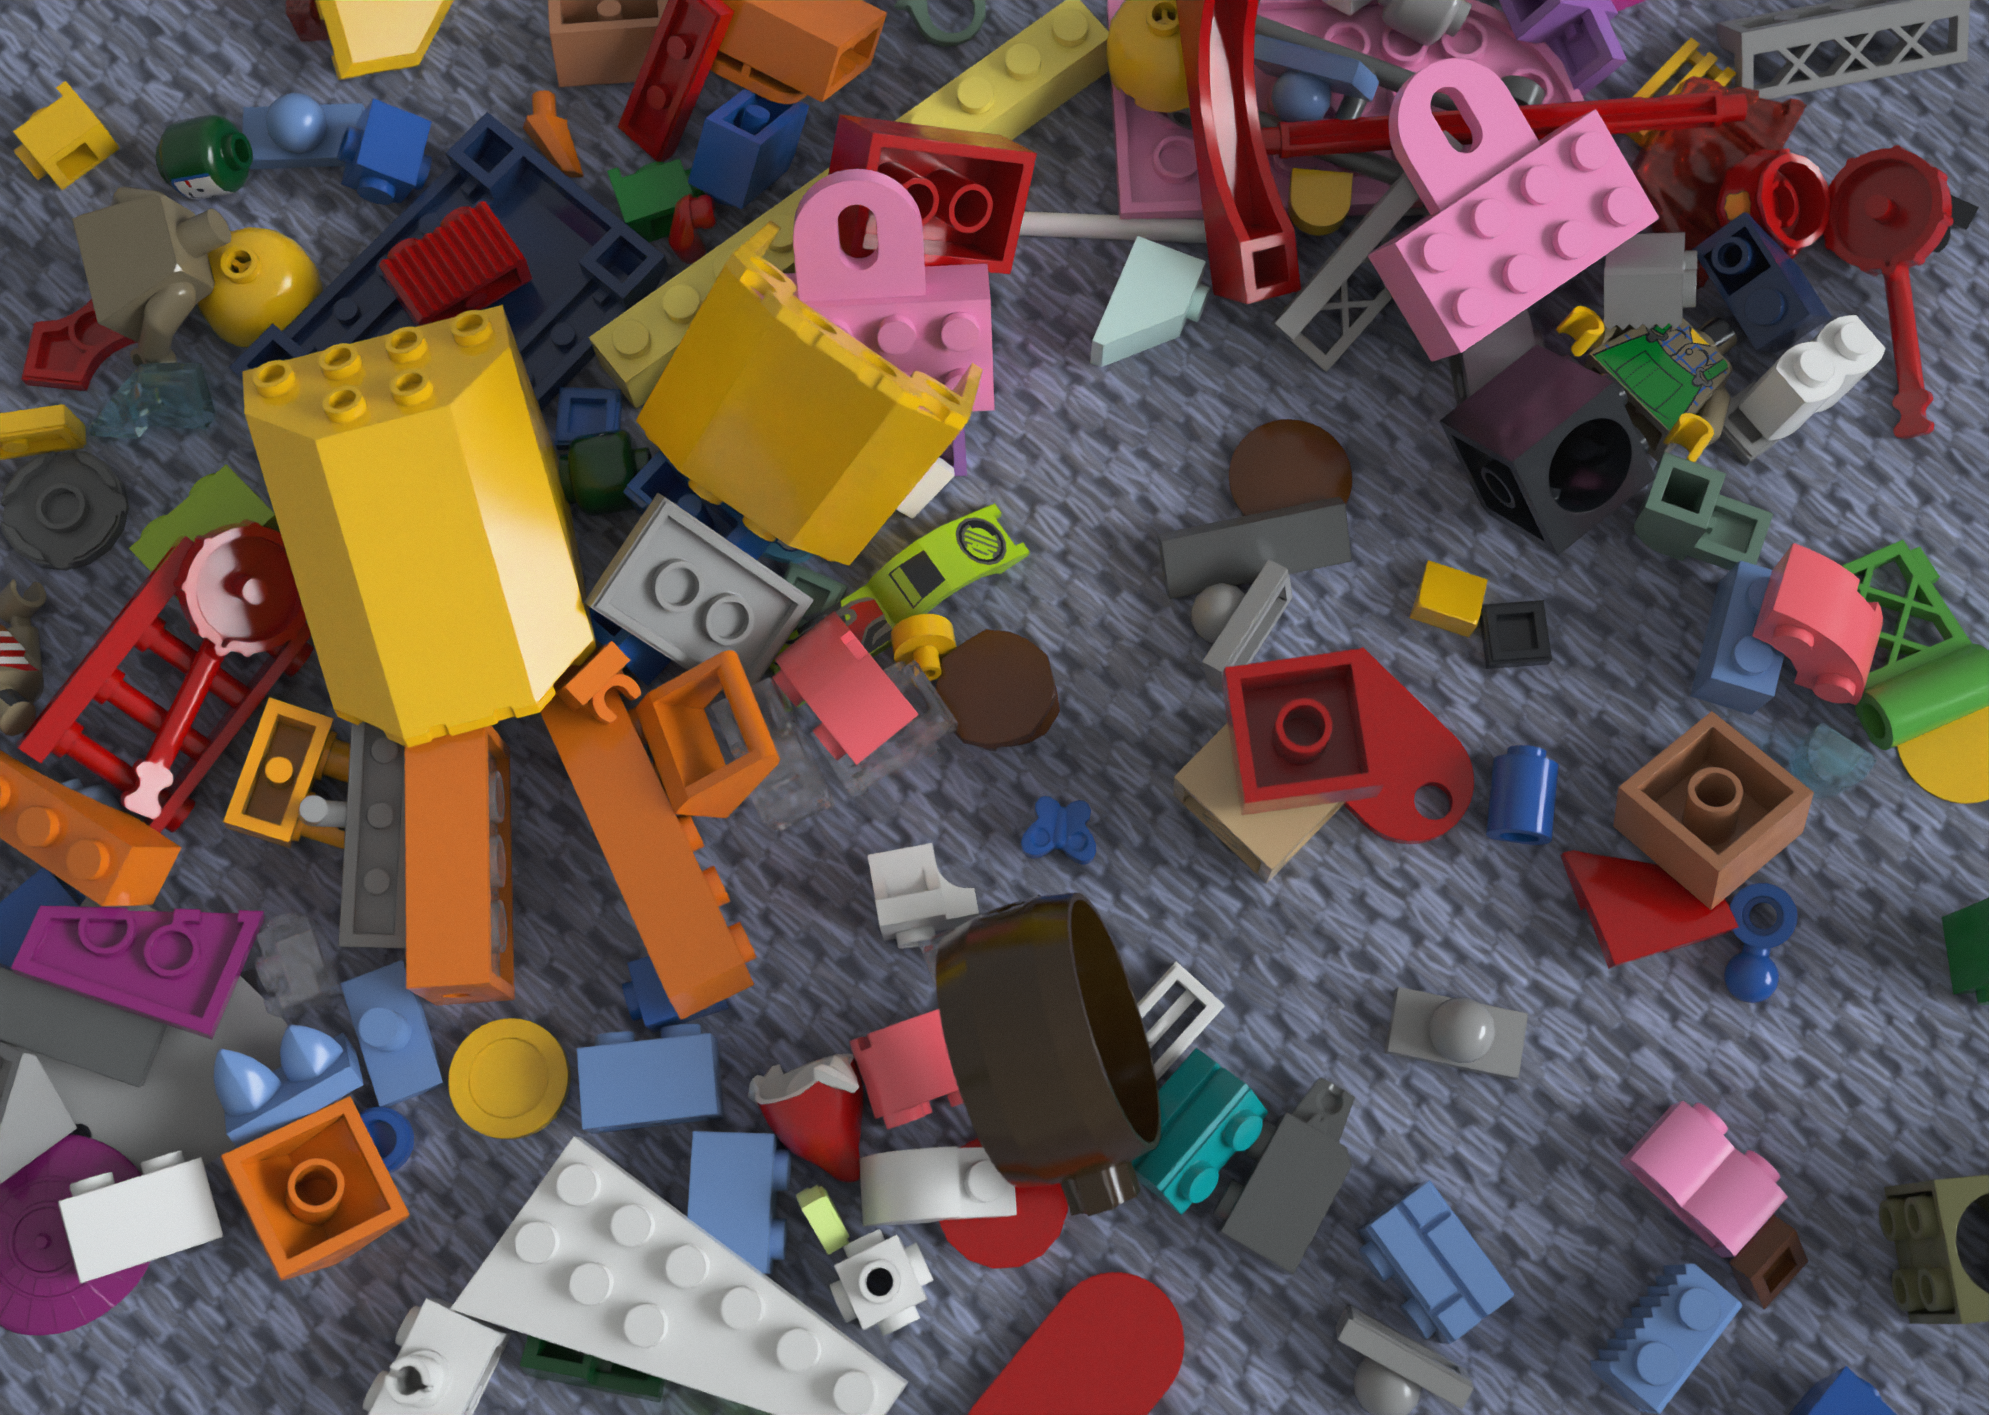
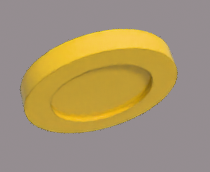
M505 1018L489 1022L469 1034L458 1047L452 1059L448 1076L450 1098L461 1119L475 1131L503 1140L528 1137L549 1125L563 1108L571 1083L568 1057L559 1041L543 1027L533 1022L516 1018Z

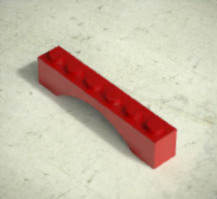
M1176 0L1213 294L1244 304H1250L1301 291L1295 229L1283 206L1270 169L1256 101L1254 43L1259 0Z

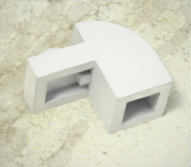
M958 1146L909 1149L877 1153L860 1158L863 1226L917 1224L941 1220L1017 1215L1015 1186L1006 1181L997 1171L983 1147L958 1148Z

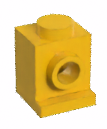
M66 81L56 87L62 97L48 107L34 112L27 122L13 131L23 143L13 150L14 153L37 180L49 174L61 190L68 187L120 149L103 124Z

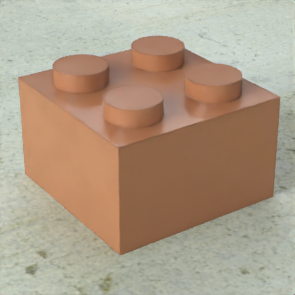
M1711 711L1618 787L1613 827L1712 910L1803 833L1814 792Z

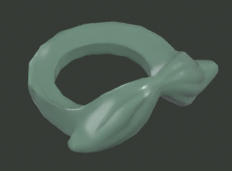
M898 0L894 5L897 10L908 11L918 31L929 43L942 47L958 46L970 41L980 31L986 18L985 0H970L973 6L971 24L963 31L947 33L938 29L932 23L928 15L927 0Z

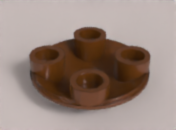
M1281 419L1255 428L1242 439L1234 451L1230 462L1229 486L1233 500L1241 511L1242 516L1334 497H1340L1346 505L1352 488V469L1343 447L1326 430L1302 420Z

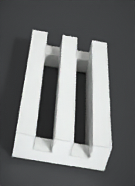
M1177 961L1137 1003L1143 1018L1176 981L1186 989L1146 1033L1150 1049L1195 999L1205 1006V1009L1155 1062L1154 1069L1157 1081L1225 1006Z

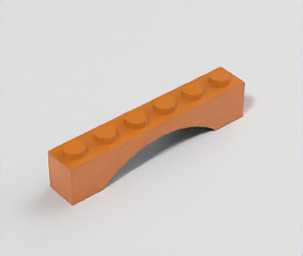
M0 750V839L101 906L153 905L182 847L133 815L74 791L31 769Z

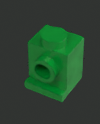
M677 159L667 163L652 162L639 168L636 173L625 177L621 176L619 167L608 170L607 173L625 224L648 242L669 236L677 201L687 194H692L693 198L705 195L703 190L688 183L692 168L684 170L681 160Z

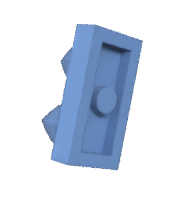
M288 1025L281 1041V1067L274 1071H271L267 1066L250 1056L225 1049L218 1050L214 1064L213 1079L216 1094L224 1109L226 1134L236 1148L308 1116L364 1085L357 1052L344 1033L332 1038L317 1029Z

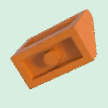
M723 651L648 692L635 707L674 814L728 818L780 762V757L736 651ZM722 689L725 692L749 752L727 765L704 710Z

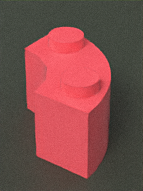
M1793 543L1772 570L1752 637L1772 645L1791 660L1797 671L1794 684L1813 690L1816 696L1825 701L1857 705L1862 698L1883 626L1881 607L1878 602H1867L1857 591L1860 579L1826 556Z
M832 611L775 657V661L781 670L772 676L773 680L796 707L805 700L822 723L812 731L837 761L848 754L856 765L859 764L919 715L835 611Z

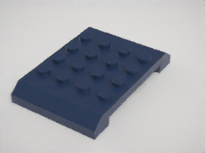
M486 112L445 153L451 165L283 331L272 324L229 368L243 382L242 371L257 368L269 361H285L324 351L336 344H351L390 334L399 328L416 327L389 288L380 270L379 263L382 259H387L389 251L399 242L408 238L420 240L426 233H432L436 227H440L444 217L451 211L463 206L475 208L478 202L485 201L526 258L532 280L484 309L503 305L540 410L542 411L558 395L560 387H565L596 355L589 337L654 292L666 272L668 264L664 254L489 112Z

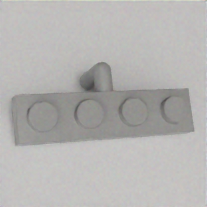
M364 721L359 725L351 723L347 801H326L320 796L311 795L302 800L298 815L301 822L307 826L345 828L338 947L406 949L405 746L387 739L382 729Z

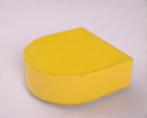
M1292 168L1289 181L1288 213L1294 225L1307 234L1317 236L1327 235L1339 229L1345 222L1350 209L1353 173Z

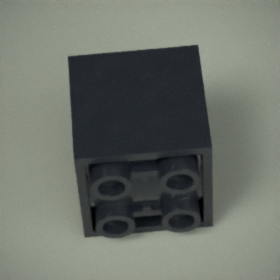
M1537 344L1439 421L1485 511L1493 518L1557 556L1656 478L1645 454L1649 450L1648 442L1641 431L1632 424L1625 405L1628 403V396L1621 384L1608 373H1602L1601 375L1581 366L1572 356L1568 354L1560 356Z

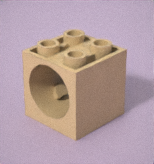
M1228 722L1174 776L1173 795L1266 884L1345 804V802L1241 815Z

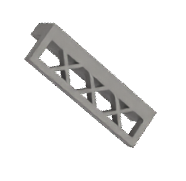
M1835 0L1717 23V38L1720 48L1734 53L1735 72L1737 73L1735 76V94L1744 93L1747 103L1966 62L1968 61L1970 0ZM1949 18L1948 49L1932 52L1925 50L1917 40L1934 20ZM1911 25L1906 32L1901 28L1902 26ZM1887 29L1899 41L1883 61L1872 63L1860 52L1877 31ZM1855 36L1850 43L1844 39V37ZM1833 41L1843 52L1826 72L1815 74L1804 64L1805 60L1820 42ZM1799 46L1793 54L1786 49ZM1909 50L1916 54L1904 57ZM1775 51L1787 61L1770 83L1754 85L1753 55ZM1853 60L1859 64V66L1848 67ZM1796 71L1800 72L1803 75L1801 77L1792 78Z
M1444 130L1443 133L1450 145L1460 152L1464 146ZM1405 172L1401 174L1301 288V291L1293 297L1271 323L1325 372L1331 368L1393 298L1382 281L1383 288L1373 300L1348 301L1347 279L1361 263H1371L1368 254L1372 252L1380 241L1381 246L1389 241V231L1402 216L1423 215L1424 218L1430 214L1424 203L1421 208H1410L1417 201L1419 195ZM1339 289L1340 302L1327 303ZM1365 307L1349 326V308ZM1340 309L1341 336L1324 354L1301 331L1320 310Z

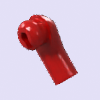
M687 194L678 200L675 205L668 241L676 256L686 264H693L705 255L706 247L698 235V229H711L717 223V218L714 215V210H716L715 202L708 195L693 198L692 194Z

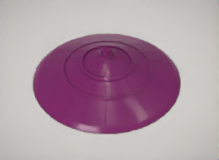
M69 1134L0 1184L1 1327L22 1335H52L74 1330L101 1317L115 1307L135 1288L145 1274L151 1261L79 1284L58 1205L59 1201L72 1197L69 1185L109 1172H112L115 1184L142 1176L136 1166L116 1149L92 1138Z

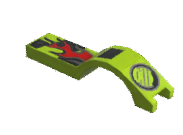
M995 503L942 525L913 542L888 561L872 576L866 585L792 632L777 656L832 611H835L874 658L892 646L891 631L900 621L914 615L927 614L940 602L968 584L982 577L1003 573L1029 556L1030 551L1023 542L1018 545L1012 542L996 520L1002 516L1001 511ZM774 659L769 668L775 675L781 668ZM804 700L797 708L806 703V701Z

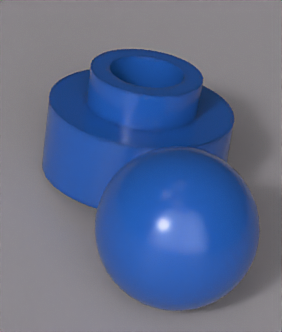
M1756 883L1743 888L1735 895L1730 904V909L1738 924V928L1734 929L1733 932L1744 942L1742 952L1733 956L1727 963L1724 971V981L1727 989L1735 998L1747 1003L1762 1002L1775 992L1779 982V974L1775 963L1769 958L1770 950L1787 941L1797 925V909L1792 898L1780 887L1768 883ZM1766 903L1775 909L1777 919L1773 926L1767 929H1760L1753 925L1750 920V912L1755 905Z

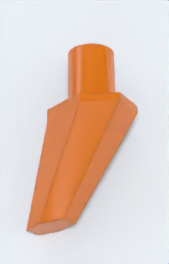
M546 90L534 92L532 94L533 115L526 117L523 129L547 160L567 177L583 178L584 174L568 129L567 120L557 117L555 94Z

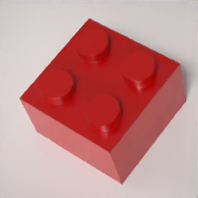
M1363 648L1224 667L1222 689L1241 815L1378 796L1385 785Z

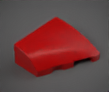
M1576 850L1567 851L1560 855L1580 910H1587L1608 969L1725 935L1738 928V924L1725 899L1710 910L1658 864Z

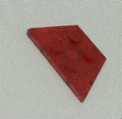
M1692 76L1680 83L1673 95L1720 90L1722 95L1744 93L1747 98V115L1744 121L1722 123L1719 128L1706 127L1651 131L1630 168L1659 216L1658 220L1650 224L1653 232H1685V251H1692L1693 248L1720 230L1722 227L1716 213V206L1727 170L1742 158L1760 150L1782 149L1807 106L1805 103L1793 98L1782 103L1759 98L1758 90L1740 86L1730 89L1722 86L1718 81ZM1698 259L1696 290L1704 287L1709 278Z

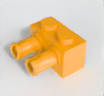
M269 697L223 821L227 829L287 848H291L293 840L299 842L301 836L344 849L345 831L338 829V827L307 826L301 822L298 815L302 800L308 796L316 795V793L311 792L315 779L321 781L323 775L348 783L350 743L336 739L338 732L333 731L334 718Z

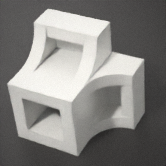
M932 843L868 855L878 920L884 941L896 939L898 948H914L928 945L936 941L935 931L959 927L979 916L974 888L957 887L943 878L936 865Z

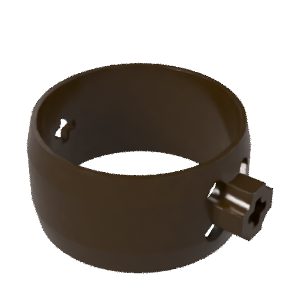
M1077 892L1028 898L990 910L946 933L940 940L936 955V990L942 1030L954 1077L965 1109L979 1141L997 1171L1015 1187L1046 1186L1061 1183L1071 1215H1095L1113 1210L1121 1203L1136 1198L1139 1194L1140 1186L1131 1161L1155 1149L1160 1140L1161 1110L1158 1085L1145 1027L1129 977L1116 945L1094 905L1085 895Z

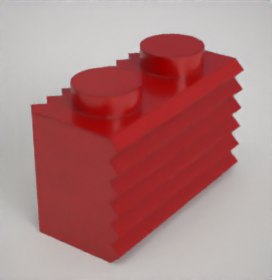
M485 201L478 202L475 208L463 206L451 211L444 217L440 227H436L432 233H426L420 240L408 238L399 242L389 251L387 259H382L379 263L380 270L389 288L416 327L453 318L469 310H482L532 280L526 258Z

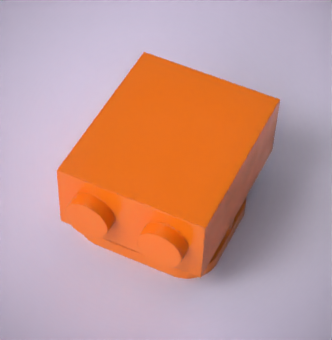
M722 0L735 12L710 70L776 103L794 104L807 95L823 102L871 66L887 12L863 0Z

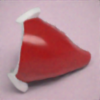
M836 1054L795 1068L783 1074L781 1066L778 1064L772 1066L764 1077L757 1075L751 1080L748 1098L760 1108L768 1126L793 1154L817 1165L838 1181L851 1183L860 1179L859 1142L863 1113V1085L853 1054Z

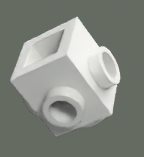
M879 1229L843 1247L848 1259L834 1265L840 1280L830 1284V1289L846 1323L858 1318L863 1330L878 1324L882 1335L885 1336L920 1319L915 1306L928 1300L922 1286L933 1281V1278L917 1243L904 1248L898 1235L885 1240ZM878 1268L888 1270L893 1277V1287L884 1296L873 1295L867 1287L869 1274Z

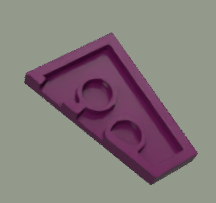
M40 906L11 966V970L16 975L212 1040L265 919L264 911L239 910L238 913L201 912V909H174V912L128 911L127 908Z

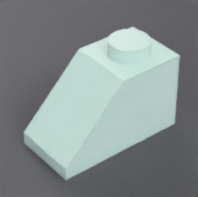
M1137 236L1092 340L1090 363L1099 367L1106 366L1180 337L1187 319L1198 322L1210 292V287L1202 285L1206 261Z

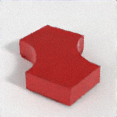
M91 298L82 308L69 316L58 320L34 323L21 380L28 386L87 391L94 373L109 356L126 346L138 342L99 324Z

